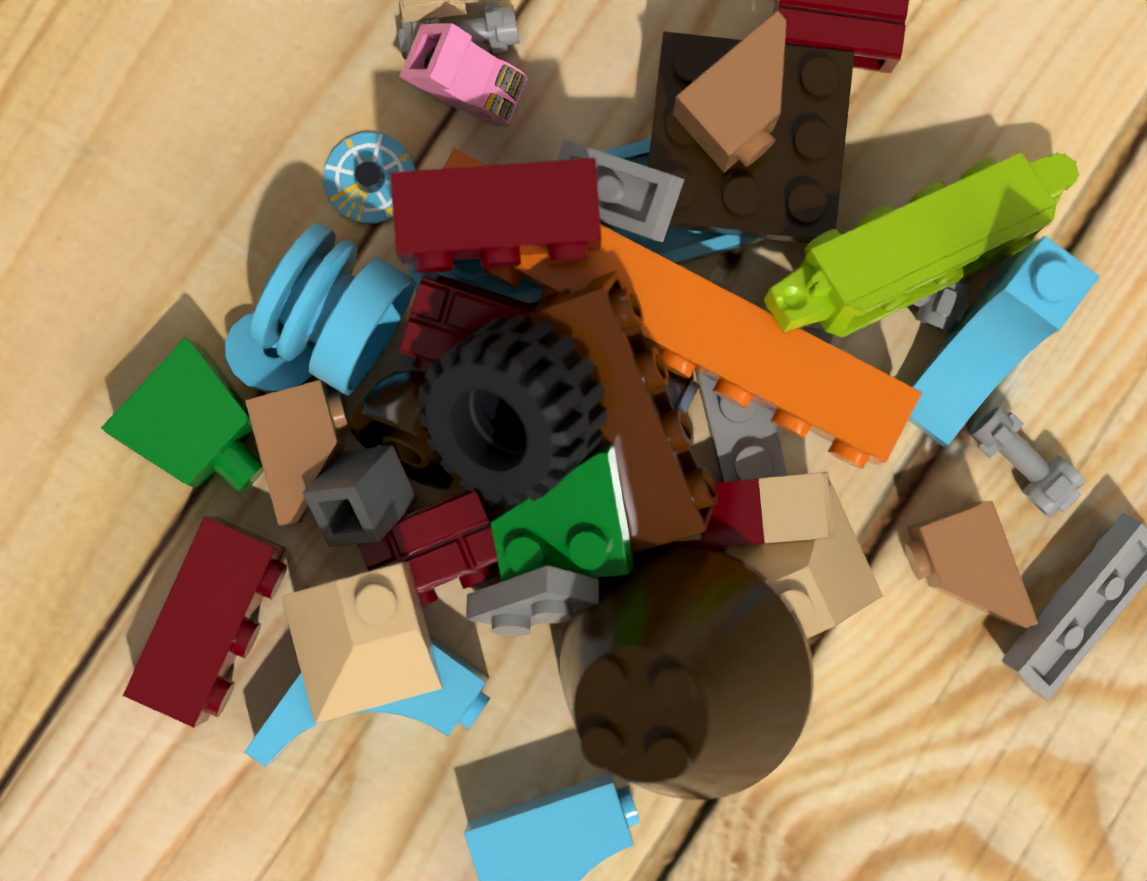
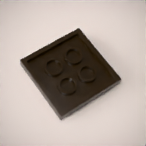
M663 31L648 167L684 179L668 228L807 244L821 234L836 229L854 52L785 45L781 112L773 131L770 133L774 137L775 142L749 166L745 167L738 160L727 171L723 172L673 116L676 96L742 40Z

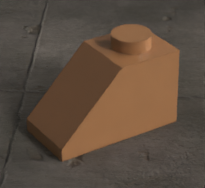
M778 11L676 96L673 116L723 172L727 171L738 160L745 167L749 166L775 142L774 137L770 133L773 131L781 112L786 19Z
M321 380L245 400L278 526H289L302 522L309 509L302 492L341 454L345 447L342 430L350 428L348 422L350 418L341 391L331 393L330 386Z
M993 501L975 502L907 527L912 541L905 544V551L912 571L918 580L926 578L929 587L1010 625L1028 628L1038 624Z

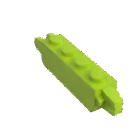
M1022 152L998 163L993 157L986 158L969 168L961 176L960 180L946 186L943 181H936L916 193L911 198L909 204L894 210L890 204L884 205L865 216L858 223L857 228L841 235L838 229H832L816 237L805 247L806 257L797 271L770 288L763 300L783 332L820 322L827 333L842 338L997 264L1032 244L1037 234L1054 220L1056 205L1061 199L1062 192L1064 190L1067 191L1078 180L1077 177L1080 174L1076 166L1077 161H1073L1066 153L1060 154L1059 152L1056 154L1051 153L1048 157L1044 156L1031 163L1027 161Z

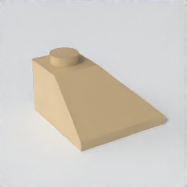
M828 481L834 537L721 547L723 552L741 559L767 578L765 582L781 598L789 611L794 610L807 639L838 625L883 597L831 481Z
M409 561L281 596L315 723L443 688Z

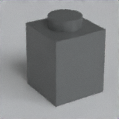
M393 445L342 452L302 492L329 547L380 542L417 500Z

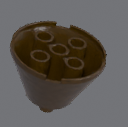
M678 543L663 544L634 553V567L629 575L595 577L599 579V604L572 613V619L566 622L560 650L562 689L567 707L581 739V752L585 759L593 766L604 768L613 775L659 795L687 800H708L735 794L755 785L773 772L789 755L806 725L812 705L814 670L810 647L800 620L794 610L790 612L781 598L765 582L767 578L746 562L726 552L700 545Z

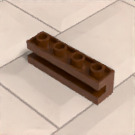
M613 271L592 279L586 288L570 293L569 288L544 297L529 315L533 325H536L541 320L554 326V335L562 338L567 334L577 343V346L574 348L575 352L581 359L588 356L595 366V369L590 373L593 380L601 381L603 384L605 396L598 403L607 408V422L599 428L604 434L599 444L591 451L590 456L604 445H614L633 554L706 531L714 507L718 503L717 488L707 467L699 468L690 446L694 444V436L685 411L682 408L674 409L665 388L669 384V375L665 361L657 348L649 349L639 326L643 324L644 317L635 291L630 286L624 288L617 271Z

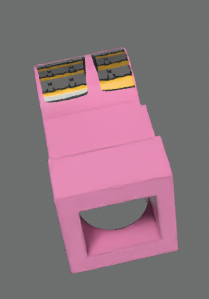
M453 23L421 24L399 77L457 110L462 109L488 123L508 127L528 81L525 73L471 42L472 36ZM433 48H435L427 69H425V58L427 54Z

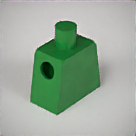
M186 337L101 427L108 435L188 486L201 487L217 472L241 494L264 472L261 460L243 444L253 432L246 402L201 345Z

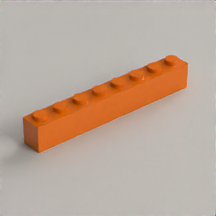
M453 148L443 169L487 165ZM601 224V250L588 251V260L554 264L548 262V254L521 255V265L482 269L486 274L510 287L517 288L520 281L523 280L544 291L540 301L548 295L569 288L570 293L586 288L592 279L617 271L623 287L630 286L639 299L644 317L643 324L639 326L647 345L659 350L668 370L688 379L694 370L714 380L716 384L712 391L718 396L747 409L751 400L774 412L770 422L775 426L802 439L806 438L809 431L832 442L828 453L859 469H863L867 461L874 465L887 462L922 394L921 391L800 328L783 332L776 323L773 314Z

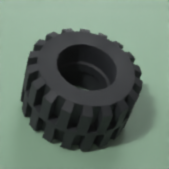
M515 315L508 321L504 316L492 319L432 364L425 374L428 381L420 386L418 399L426 405L418 411L420 424L429 429L430 434L425 439L431 451L437 450L443 458L440 464L449 474L454 471L461 477L460 484L471 492L476 488L482 490L485 499L498 502L504 496L509 505L523 504L528 498L533 502L543 498L591 454V451L599 444L604 434L599 428L607 422V408L598 402L605 396L602 382L594 381L590 374L595 369V366L588 356L581 359L574 350L577 343L567 334L562 338L554 335L553 325L541 320L532 326L529 317ZM505 401L515 409L521 420L512 413Z

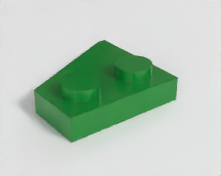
M604 445L596 450L591 457L580 463L543 498L534 502L528 498L523 504L511 505L493 519L491 528L502 582L545 566L593 578L630 574L634 567V560L614 445Z

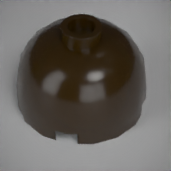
M420 370L395 371L380 379L361 400L348 421L352 434L365 449L374 448L378 445H393L407 478L440 490H448L453 481L458 487L461 485V477L454 471L449 474L440 464L443 458L437 450L431 451L425 439L430 434L429 429L420 424L418 411L426 405L418 399L420 386L428 381L425 377L426 373Z

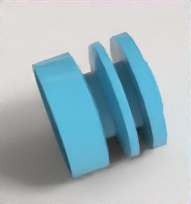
M317 223L310 226L296 240L271 273L255 309L250 324L249 338L266 348H270L278 342L277 354L288 361L295 359L311 342H314L315 346L309 361L308 373L348 396L367 377L394 335L409 305L416 282L412 277L378 257L368 262L355 277L351 276L356 262L357 246L345 239L334 247L336 238L334 232Z

